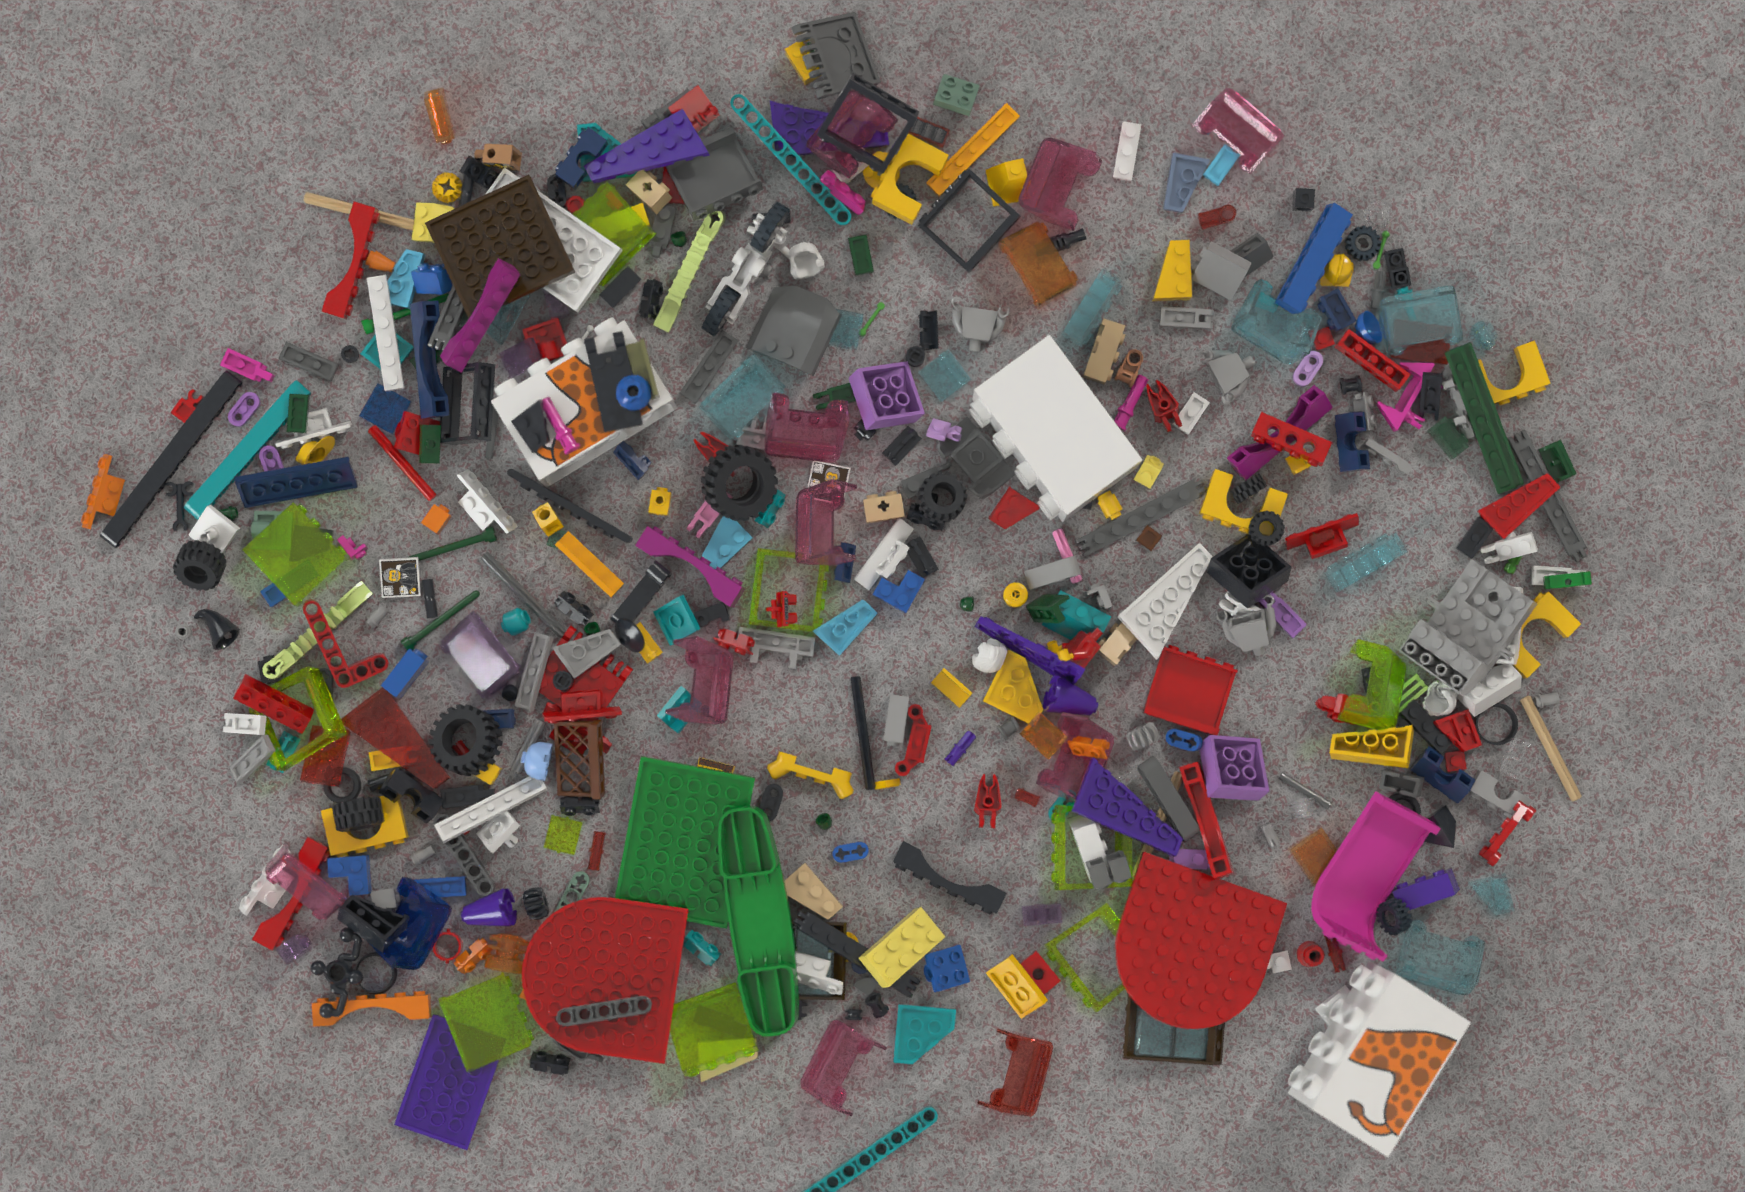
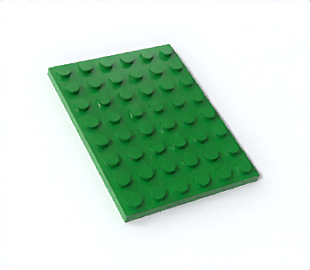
M641 756L615 898L689 909L687 921L727 929L729 921L724 880L719 866L718 823L721 816L727 811L737 807L750 806L755 777Z

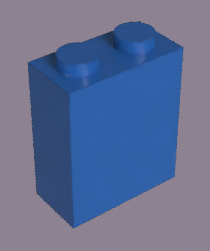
M409 649L381 686L396 698H402L429 664V661L426 660L428 656L421 650Z

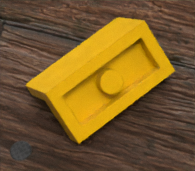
M945 668L931 682L959 708L973 694Z

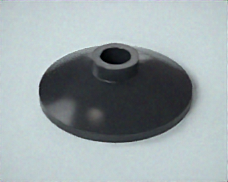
M621 618L617 620L615 632L619 642L632 652L642 651L645 641L639 628L628 619Z

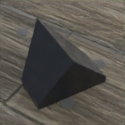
M1445 805L1426 817L1441 829L1437 835L1430 832L1424 842L1454 848L1456 820Z

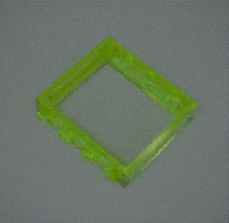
M758 548L749 625L814 633L813 630L823 624V618L819 617L820 610H824L825 599H822V592L827 590L828 580H824L825 572H829L830 561H826L827 556ZM765 555L820 562L812 626L789 624V626L777 627V622L758 620Z

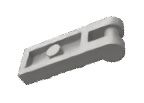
M1161 306L1160 326L1213 330V323L1211 322L1214 310ZM1199 316H1204V322H1199Z

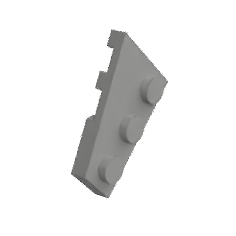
M611 629L552 647V649L575 679L622 644Z

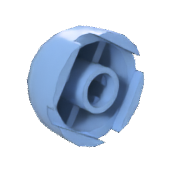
M533 743L529 746L527 752L523 751L521 763H524V770L531 778L542 781L546 780L553 749L551 743Z

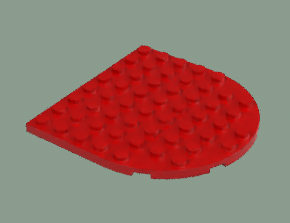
M1142 852L1115 939L1116 966L1125 990L1135 1004L1144 1010L1146 1014L1159 1022L1176 1028H1209L1232 1019L1250 1004L1262 985L1287 903L1222 879H1213V876Z
M592 897L572 902L555 911L539 926L525 952L522 965L524 996L535 1021L550 1037L564 1046L577 1051L665 1064L689 909L617 898ZM637 996H646L653 1004L651 1011L647 1014L581 1025L562 1026L556 1019L558 1011L563 1008ZM644 999L638 1003V1008L643 1011L649 1006L648 1001ZM627 1003L619 1005L620 1013L625 1014L629 1011ZM602 1006L599 1013L602 1017H606L609 1015L610 1009L608 1006ZM583 1009L580 1012L581 1019L587 1020L590 1017L588 1009ZM564 1012L561 1015V1021L563 1023L570 1021V1013Z

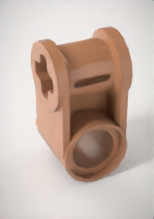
M1133 349L1127 353L1114 378L1115 381L1120 380L1129 384V387H1132L1143 362V354L1139 350ZM1131 354L1138 355L1139 362L1136 364L1131 363L1129 356Z

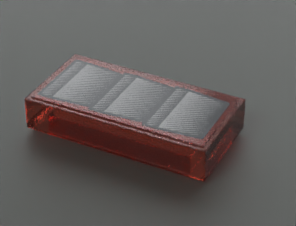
M918 117L908 134L943 148L950 129Z

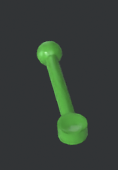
M1388 231L1382 233L1383 239L1376 262L1373 263L1374 269H1379L1381 266V255L1386 239L1390 236Z
M878 303L876 311L873 313V315L868 320L863 329L859 330L860 336H864L866 334L867 328L870 326V324L875 319L877 314L880 312V310H883L885 308L884 303Z

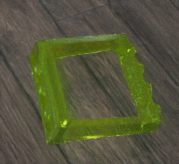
M307 666L270 686L282 692L303 682L324 729L322 735L289 757L285 758L268 716L250 707L248 709L251 715L266 716L265 735L269 736L275 752L269 757V761L273 766H276L277 771L288 770L321 748L347 734L319 668Z
M1055 805V813L1051 815L1052 824H1055V832L1051 835V841L1055 844V851L1051 854V861L1055 863V871L1051 873V880L1055 882L1054 890L1094 889L1091 882L1066 883L1065 815L1067 812H1072L1073 806ZM1115 831V852L1123 851L1132 876V838ZM1132 877L1123 883L1111 882L1107 888L1131 887Z
M1107 903L1101 905L1044 944L1048 949L1046 954L1052 962L1057 961L1060 965L1058 968L1059 972L1063 977L1068 976L1072 981L1070 983L1071 988L1076 993L1080 992L1084 998L1081 1000L1087 1008L1092 1007L1095 1013L1100 1011L1125 989L1123 984L1120 983L1101 1001H1097L1059 952L1056 945L1097 916L1102 919L1116 938L1120 920Z

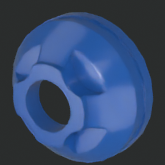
M1364 311L1359 314L1355 324L1356 334L1371 345L1380 343L1383 339V333L1377 318L1370 311Z
M638 375L624 377L616 388V397L620 405L632 411L640 410L647 406L652 396L650 384L646 379ZM633 385L637 386L639 389L638 395L634 397L629 396L627 389Z

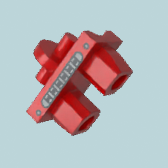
M788 591L776 592V600H771V607H766V612H771V618L777 619V627L789 626V624L797 623V613H788V605H796L797 596L788 593Z

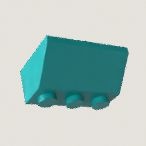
M1062 590L1058 592L1059 595H1069ZM1069 595L1070 599L1059 605L1066 620L1061 623H1042V626L1072 640L1081 630L1088 634L1094 626L1103 633L1111 616Z

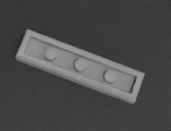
M534 632L515 707L534 711L554 637Z

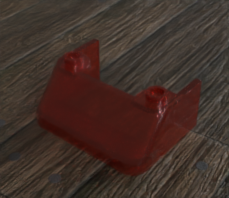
M997 1028L998 1033L1007 1035L1005 1039L1006 1048L1013 1052L1003 1088H996L991 1093L990 1102L978 1100L977 1104L1002 1113L1031 1117L1038 1108L1053 1052V1044L1044 1039Z

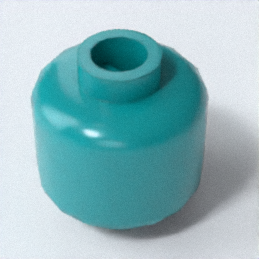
M515 608L502 616L503 622H501V627L505 633L508 632L510 635L516 636L529 628L531 619L526 610Z

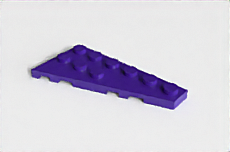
M770 101L773 128L799 156L839 151L836 146L823 142L817 136L818 130L828 113ZM835 115L827 128L856 146H862L864 149L889 146L888 128L886 125ZM781 141L774 142L775 151H781L784 146Z
M1094 757L1091 758L1072 812L1173 857L1177 856L1183 838L1167 823L1159 819L1155 812L1148 809L1122 782L1120 783L1114 778L1110 771L1103 768L1098 763L1099 761Z

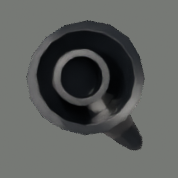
M202 609L193 617L195 619L201 618L205 621L214 650L224 649L238 638L240 629L216 611ZM228 632L231 633V638L226 639L224 637Z

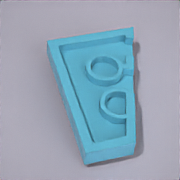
M406 249L393 268L394 271L388 279L391 305L410 309V304H412L416 291L411 271L424 263L426 256L424 253Z
M723 516L702 557L711 562L710 566L716 569L717 566L722 568L752 539V536L737 521Z
M861 600L813 630V632L840 656L877 615V612L866 601Z

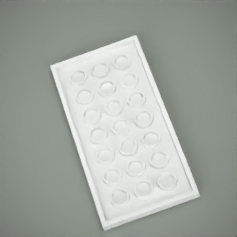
M504 167L486 194L520 178ZM537 190L576 272L543 288L570 308L579 312L620 255L622 249Z

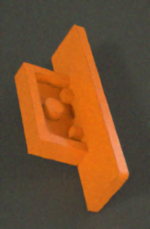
M103 454V457H100L98 461L99 471L92 481L93 491L87 498L88 508L81 518L83 528L91 530L96 511L111 516L115 515L125 480L107 474L112 460L111 455Z

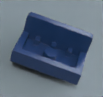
M1339 288L1318 298V309L1322 314H1326L1328 318L1326 322L1331 330L1334 329L1336 333L1357 321Z

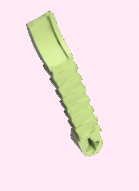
M715 211L704 219L694 241L691 243L690 249L687 251L685 260L682 261L683 264L678 270L671 288L668 290L669 293L664 299L660 312L653 324L654 326L668 333L670 332L682 308L683 303L681 302L687 297L686 292L691 288L690 284L696 277L695 273L700 269L699 265L702 260L704 261V255L706 251H709L711 241H714L725 222L726 217L723 211ZM719 213L718 217L720 220L713 223L712 215Z
M362 581L347 592L337 602L335 607L332 606L327 614L324 613L331 630L336 629L337 625L373 595ZM318 621L315 623L314 628L317 631H322L325 628V623ZM308 628L306 633L300 635L298 640L290 644V647L283 649L263 666V674L267 678H279L296 664L301 657H304L309 650L313 649L317 641L311 628ZM270 666H272V667L277 666V668L275 669V672H276L275 675L272 674V673L269 674V672H270L269 667H270Z

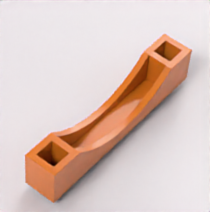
M414 991V995L407 996L406 992L394 993L393 997H387V993L375 994V998H367V995H357L356 999H347L341 1016H332L331 1018H323L319 1013V1008L324 1003H330L334 1009H337L340 997H336V1001H329L328 997L317 998V1002L312 1003L313 1027L334 1025L350 1012L367 1007L391 1009L410 1020L431 1018L430 994H425V991Z

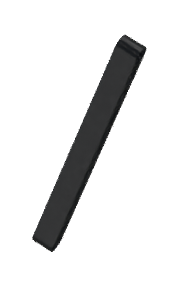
M225 371L219 377L100 534L103 540L114 548L120 546V541L127 537L132 530L133 524H136L143 516L142 512L149 508L155 500V495L160 493L165 487L168 478H172L178 470V465L185 461L190 454L191 448H194L201 440L200 436L203 432H207L213 424V419L218 417L223 411L226 402H230L236 394V389L242 386V381L228 371Z

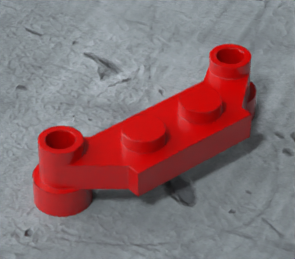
M913 704L908 708V716L913 720L905 759L895 765V772L900 776H906L910 769L918 763H924L932 726L927 724L923 716V709L918 704ZM912 709H918L919 714L917 716L912 715ZM900 765L906 766L905 772L899 771Z
M1519 800L1513 807L1515 813L1510 819L1506 817L1500 826L1502 830L1499 834L1495 832L1489 840L1491 844L1489 846L1484 845L1478 854L1486 859L1489 865L1494 867L1502 856L1497 850L1517 826L1521 818L1526 822L1532 818L1536 812L1535 808L1527 806Z

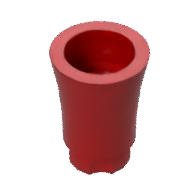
M1314 941L1303 942L1297 949V959L1305 967L1318 966L1324 960L1323 949ZM1314 952V958H1309V954Z

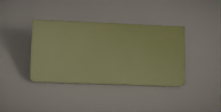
M644 338L640 339V342L626 345L633 375L641 376L648 381L652 390L650 400L660 398Z

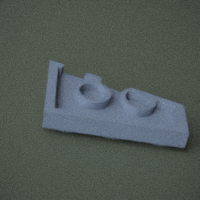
M1172 153L1163 210L1178 213L1184 211L1210 159Z

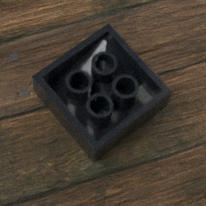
M1249 534L1210 558L1207 572L1247 609L1288 582L1292 568L1269 546L1256 544Z

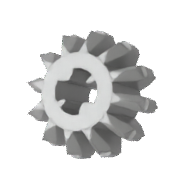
M1152 722L1144 723L1125 735L1127 743L1132 750L1146 747L1160 737L1157 728Z

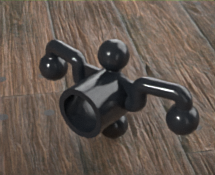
M348 927L340 931L339 937L346 943L354 941L352 954L341 953L337 960L330 962L327 966L320 960H316L311 964V972L316 976L324 973L326 980L330 983L332 993L340 995L337 1009H334L330 1003H324L320 1006L319 1013L323 1018L341 1016L348 999V992L345 990L347 983L359 985L363 981L362 972L352 968V962L356 961L359 957L362 938ZM334 965H341L345 970L344 977L339 981H336L331 974Z

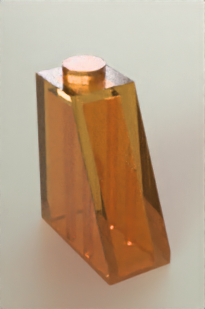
M444 88L426 91L424 102L436 143L441 142V144L451 143L452 139H455V132Z

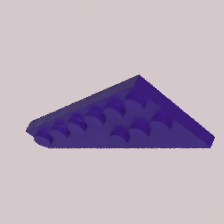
M681 109L584 165V168L592 182L598 183L615 179L619 175L635 174L636 171H648L673 165L677 161L693 160V157L710 155L684 110Z
M980 616L974 626L1052 676L1059 675L1075 684L1086 670L1069 660H1059L1057 654L1047 650L1043 645L1033 643L994 623L988 617Z

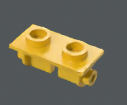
M639 622L636 626L641 631L645 641L644 649L639 653L648 664L663 652L642 623Z

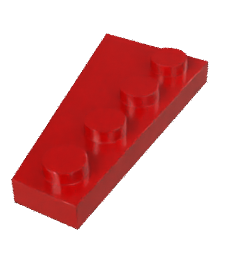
M1547 473L1477 512L1502 539H1505L1551 497L1560 486Z

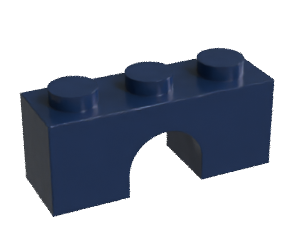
M589 127L586 131L583 130L577 138L579 141L575 146L572 145L568 149L564 162L560 161L555 168L556 177L574 190L578 188L586 177L585 171L578 167L579 159L583 155H592L598 158L608 146V141Z
M1349 412L1335 415L1340 472H1356L1370 469L1369 451L1358 450L1355 445L1356 436L1360 432L1366 431L1365 412Z
M1428 746L1415 760L1411 771L1417 776L1425 777L1424 780L1431 784L1432 787L1438 789L1458 804L1470 792L1475 779L1461 769L1454 774L1442 771L1440 764L1444 757Z

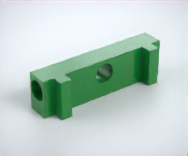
M1590 571L1543 577L1544 590L1592 585ZM1566 579L1570 581L1569 585L1565 584Z

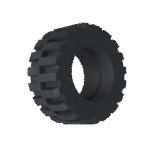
M736 444L735 447L731 445L726 446L725 451L718 450L716 452L717 456L714 458L711 456L708 460L710 464L708 467L704 466L703 469L705 476H701V483L704 484L701 490L706 495L704 499L716 512L734 521L739 519L748 521L749 517L753 519L759 517L758 513H764L767 510L766 506L773 503L772 496L773 494L776 495L778 490L775 488V484H778V478L774 476L777 472L775 467L772 466V462L764 454L749 446ZM740 467H749L753 474L751 488L744 496L730 499L726 492V483L730 474Z

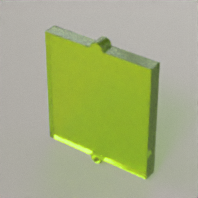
M551 815L543 848L555 850L557 853L563 852L574 855L583 822L571 820L569 817L563 818Z

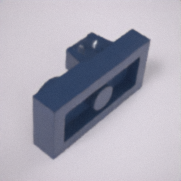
M624 440L613 451L637 480H640L645 475L652 463L645 454L638 458L633 448Z
M841 542V545L833 547L832 557L838 559L834 570V580L850 583L856 545Z
M514 709L482 710L495 718L494 721L500 725L497 728L498 730L514 729V725H516Z

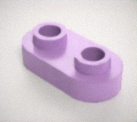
M1310 351L1304 356L1293 373V381L1296 385L1304 387L1312 381L1323 364V357L1319 352ZM1310 358H1314L1316 360V363L1314 365L1310 364ZM1299 374H1304L1305 380H1300Z

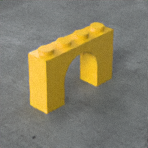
M908 134L899 147L900 150L897 155H894L891 160L889 170H885L881 175V185L879 188H874L871 197L873 198V205L913 225L922 204L899 191L895 183L896 174L905 166L917 165L939 176L949 155Z
M1535 341L1514 348L1521 369V378L1513 389L1502 390L1493 386L1487 377L1481 359L1478 360L1494 404L1499 403V406L1510 403V398L1517 397V400L1528 396L1527 392L1533 390L1535 393L1546 390L1545 386L1551 384Z
M1215 469L1199 514L1203 515L1202 519L1213 522L1215 519L1221 521L1220 525L1231 528L1233 525L1239 527L1238 531L1249 534L1248 527L1252 518H1239L1227 506L1226 497L1233 475ZM1269 488L1259 512L1273 511L1281 516L1288 494ZM1263 521L1259 526L1261 534L1269 536L1273 533L1274 526L1269 521Z
M1549 591L1544 594L1540 592L1535 596L1533 601L1537 605L1521 627L1519 657L1516 665L1512 666L1524 679L1528 678L1541 665L1523 646L1522 631L1527 623L1534 619L1544 620L1563 638H1568L1581 625Z
M379 796L385 821L381 824L378 833L369 839H359L352 835L350 831H337L332 808L321 810L331 856L336 855L337 858L349 856L348 852L355 850L356 854L366 852L367 847L371 846L379 849L386 847L385 843L392 841L393 845L404 843V838H409L400 799L394 803L385 796Z

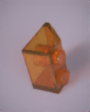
M1040 712L1019 733L1048 760L1068 738Z

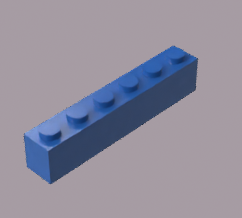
M1336 203L1326 205L1275 301L1276 304L1292 314L1301 313L1306 309L1308 305L1307 300L1315 292V285L1318 279H1321L1324 275V268L1334 256L1333 251L1341 243V236L1350 226V219L1353 214Z

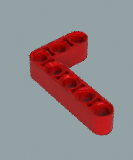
M309 599L304 602V615L339 687H350L387 669L389 663L383 653H375L351 665H347L318 601ZM315 604L317 606L316 612L308 613L306 611L307 605ZM316 622H324L325 628L322 631H317L314 628ZM325 639H331L333 645L330 648H325L322 642ZM334 656L341 658V663L337 666L330 663L331 658ZM379 657L385 660L384 665L381 667L374 665L375 659ZM359 666L367 668V672L364 675L357 674L356 669ZM341 674L349 676V680L346 683H341L338 680Z

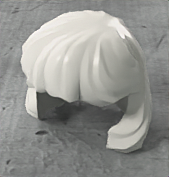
M801 242L790 249V273L794 279L811 277L823 271L825 267L824 260L815 245L809 242Z
M990 638L987 640V644L983 642L978 646L979 654L972 656V662L976 669L985 673H994L1002 667L1007 655V648L998 640Z
M1439 679L1434 680L1428 686L1423 708L1428 711L1430 716L1450 714L1456 707L1458 693Z

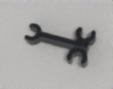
M187 481L184 484L166 483V486L173 487V491L166 493V495L169 497L176 495L177 521L173 524L174 531L178 530L177 526L179 524H183L184 531L188 530V524L184 521V494L193 496V492L186 491L187 486L194 485L193 482Z

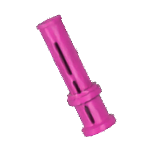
M1137 375L1125 402L1117 409L1118 413L1114 422L1123 432L1126 431L1129 419L1134 416V407L1149 379L1142 375Z
M546 397L542 399L544 402L542 406L543 411L556 432V439L561 442L565 449V455L574 452L580 447V444L576 443L571 434L572 430L564 424L551 398Z

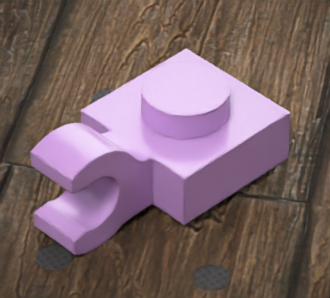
M933 418L927 430V437L944 442L946 438L959 442L962 436L960 434L962 428L959 426L951 427V423Z

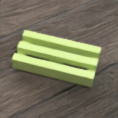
M1416 673L1388 696V700L1400 712L1411 700H1416L1428 690V686L1425 685L1424 681ZM1414 680H1417V683L1396 701L1393 700L1396 695ZM1420 685L1423 687L1408 701H1406L1401 707L1398 706V704L1401 701H1403Z

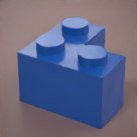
M423 263L418 265L417 269L411 271L416 293L443 295L452 289L453 283L443 263L435 265Z
M909 570L899 587L881 578L873 596L906 614L925 579Z
M369 855L327 858L328 878L348 876L349 896L371 894Z

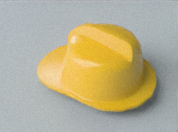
M1345 254L1334 255L1324 268L1325 273L1320 279L1321 286L1349 287L1354 263Z
M326 436L319 442L310 441L305 443L296 456V461L301 465L323 461L335 445L334 437Z

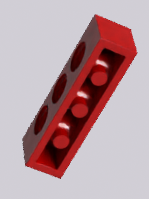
M1350 329L1343 334L1334 347L1394 392L1400 390L1411 375Z
M1263 412L1260 413L1251 437H1254V441L1260 444L1268 443L1272 445L1271 448L1282 452V450L1289 452V456L1295 459H1305L1309 465L1318 467V465L1322 467L1332 445V442ZM1274 429L1278 432V436L1270 437L1268 431ZM1288 437H1293L1296 440V443L1294 445H1289L1286 443L1285 439ZM1311 445L1314 451L1308 453L1303 449V446Z
M247 674L242 678L233 696L234 700L301 734L306 729L314 712L313 708Z

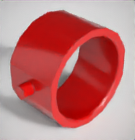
M446 928V932H442L434 939L432 945L433 952L440 960H445V963L449 964L450 960L455 959L462 952V939L455 932H450V928ZM446 934L454 936L459 944L458 952L450 958L443 957L437 950L439 938Z

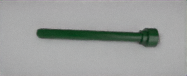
M492 526L482 531V534L409 557H418L419 561L482 541L492 543L497 541V536L494 535L495 529Z
M477 590L473 591L414 636H406L400 642L407 651L409 649L414 650L415 646L418 645V641L478 598L480 592Z

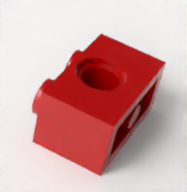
M1036 950L1020 962L1021 966L1044 995L1061 981ZM1039 968L1043 971V976L1040 979H1035L1032 973L1035 969Z

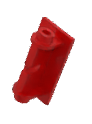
M725 628L718 631L719 639L713 637L718 643V647L728 650L732 648L740 655L745 656L746 653L753 655L750 647L755 645V640L752 637L739 633L737 640H735L737 633Z

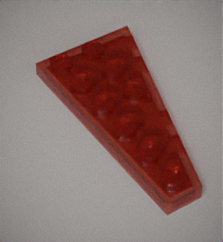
M383 687L338 721L433 789H437L451 778L446 770L440 766L441 764L434 760L436 756L431 754L430 748L393 696Z

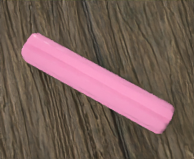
M1063 529L1053 531V536L1062 559L1072 557L1073 554ZM1081 575L1071 577V583L1080 582L1082 580Z

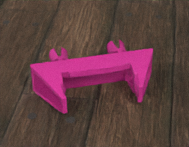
M1400 362L1398 365L1412 374L1413 378L1410 379L1395 409L1380 401L1376 403L1393 432H1396L1404 421L1417 429L1421 428L1422 425L1418 422L1423 423L1425 419L1411 412L1410 407L1422 388L1423 372L1430 373L1435 365L1434 363Z

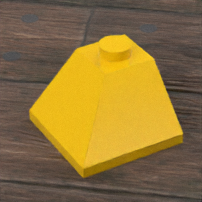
M1023 158L1007 161L985 170L989 187L1007 204L1031 199ZM991 197L992 203H993V207H995V206H1000V205Z

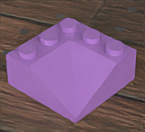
M907 361L858 368L849 377L866 430L915 423L925 414Z
M1209 735L1203 740L1200 756L1208 797L1259 801L1269 792L1260 739Z

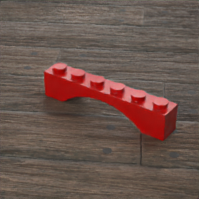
M353 201L348 218L354 237L352 262L342 281L326 294L321 312L347 319V316H351L353 311L352 300L353 297L356 298L359 290L357 283L359 279H362L364 273L362 266L369 256L368 245L374 239L375 232L373 228L379 222V209Z
M1194 762L1179 767L1200 828L1213 879L1217 880L1235 874L1212 799L1207 795L1201 764Z
M307 837L298 853L300 876L293 897L278 914L261 922L252 938L253 941L272 951L282 946L285 940L283 938L285 931L289 932L294 924L293 916L301 911L303 907L301 902L304 896L308 897L313 887L310 886L312 881L318 879L322 872L319 868L323 862H327V858L331 855L329 846L312 837Z

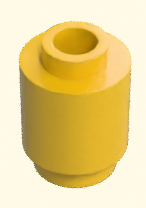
M1110 490L1097 497L1098 505L1106 519L1111 518V520H1114L1122 515L1121 511L1123 508L1115 494H1112Z

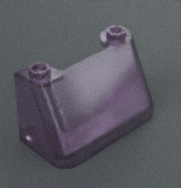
M474 610L440 640L442 643L440 648L446 655L450 653L477 686L476 692L482 699L486 697L490 700L524 672L522 666L516 660H513L514 657L510 655L487 627V624L483 622L482 617Z

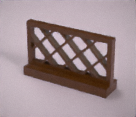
M559 720L558 723H554L557 796L601 799L605 795L602 720L576 722ZM559 726H566L571 733L565 738L560 733ZM579 726L587 727L588 735L585 738L576 731ZM572 733L581 741L576 747L567 740ZM563 743L572 750L567 756L560 750V746ZM582 743L589 750L586 756L577 749ZM573 752L582 759L577 765L568 758ZM564 761L573 768L568 774L561 769V764ZM583 761L589 766L590 772L587 775L578 768ZM574 770L583 778L578 784L569 777ZM565 779L574 787L571 791H563L562 782ZM585 780L590 785V791H584L579 785Z

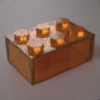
M1318 827L1289 847L1288 851L1315 889L1318 880L1337 852V849L1323 828Z

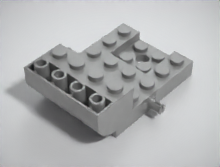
M1472 559L1441 602H1438L1433 597L1427 600V604L1435 608L1434 614L1428 622L1420 619L1399 649V652L1458 694L1466 696L1479 682H1483L1501 655L1508 659V661L1512 660L1511 657H1514V654L1506 648L1532 613L1537 603ZM1493 593L1499 594V600L1496 603H1491L1490 596Z

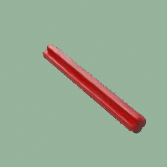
M373 425L368 430V433L428 501L433 500L436 497V493L403 455L394 448V445L376 425Z

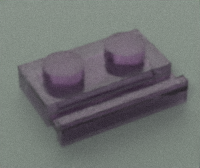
M533 337L499 353L506 371L508 370L509 378H514L527 372L530 366L541 360L540 352Z

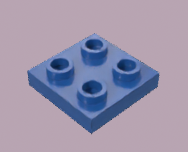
M961 944L931 952L924 956L927 964L924 966V975L927 981L932 983L934 992L970 982Z

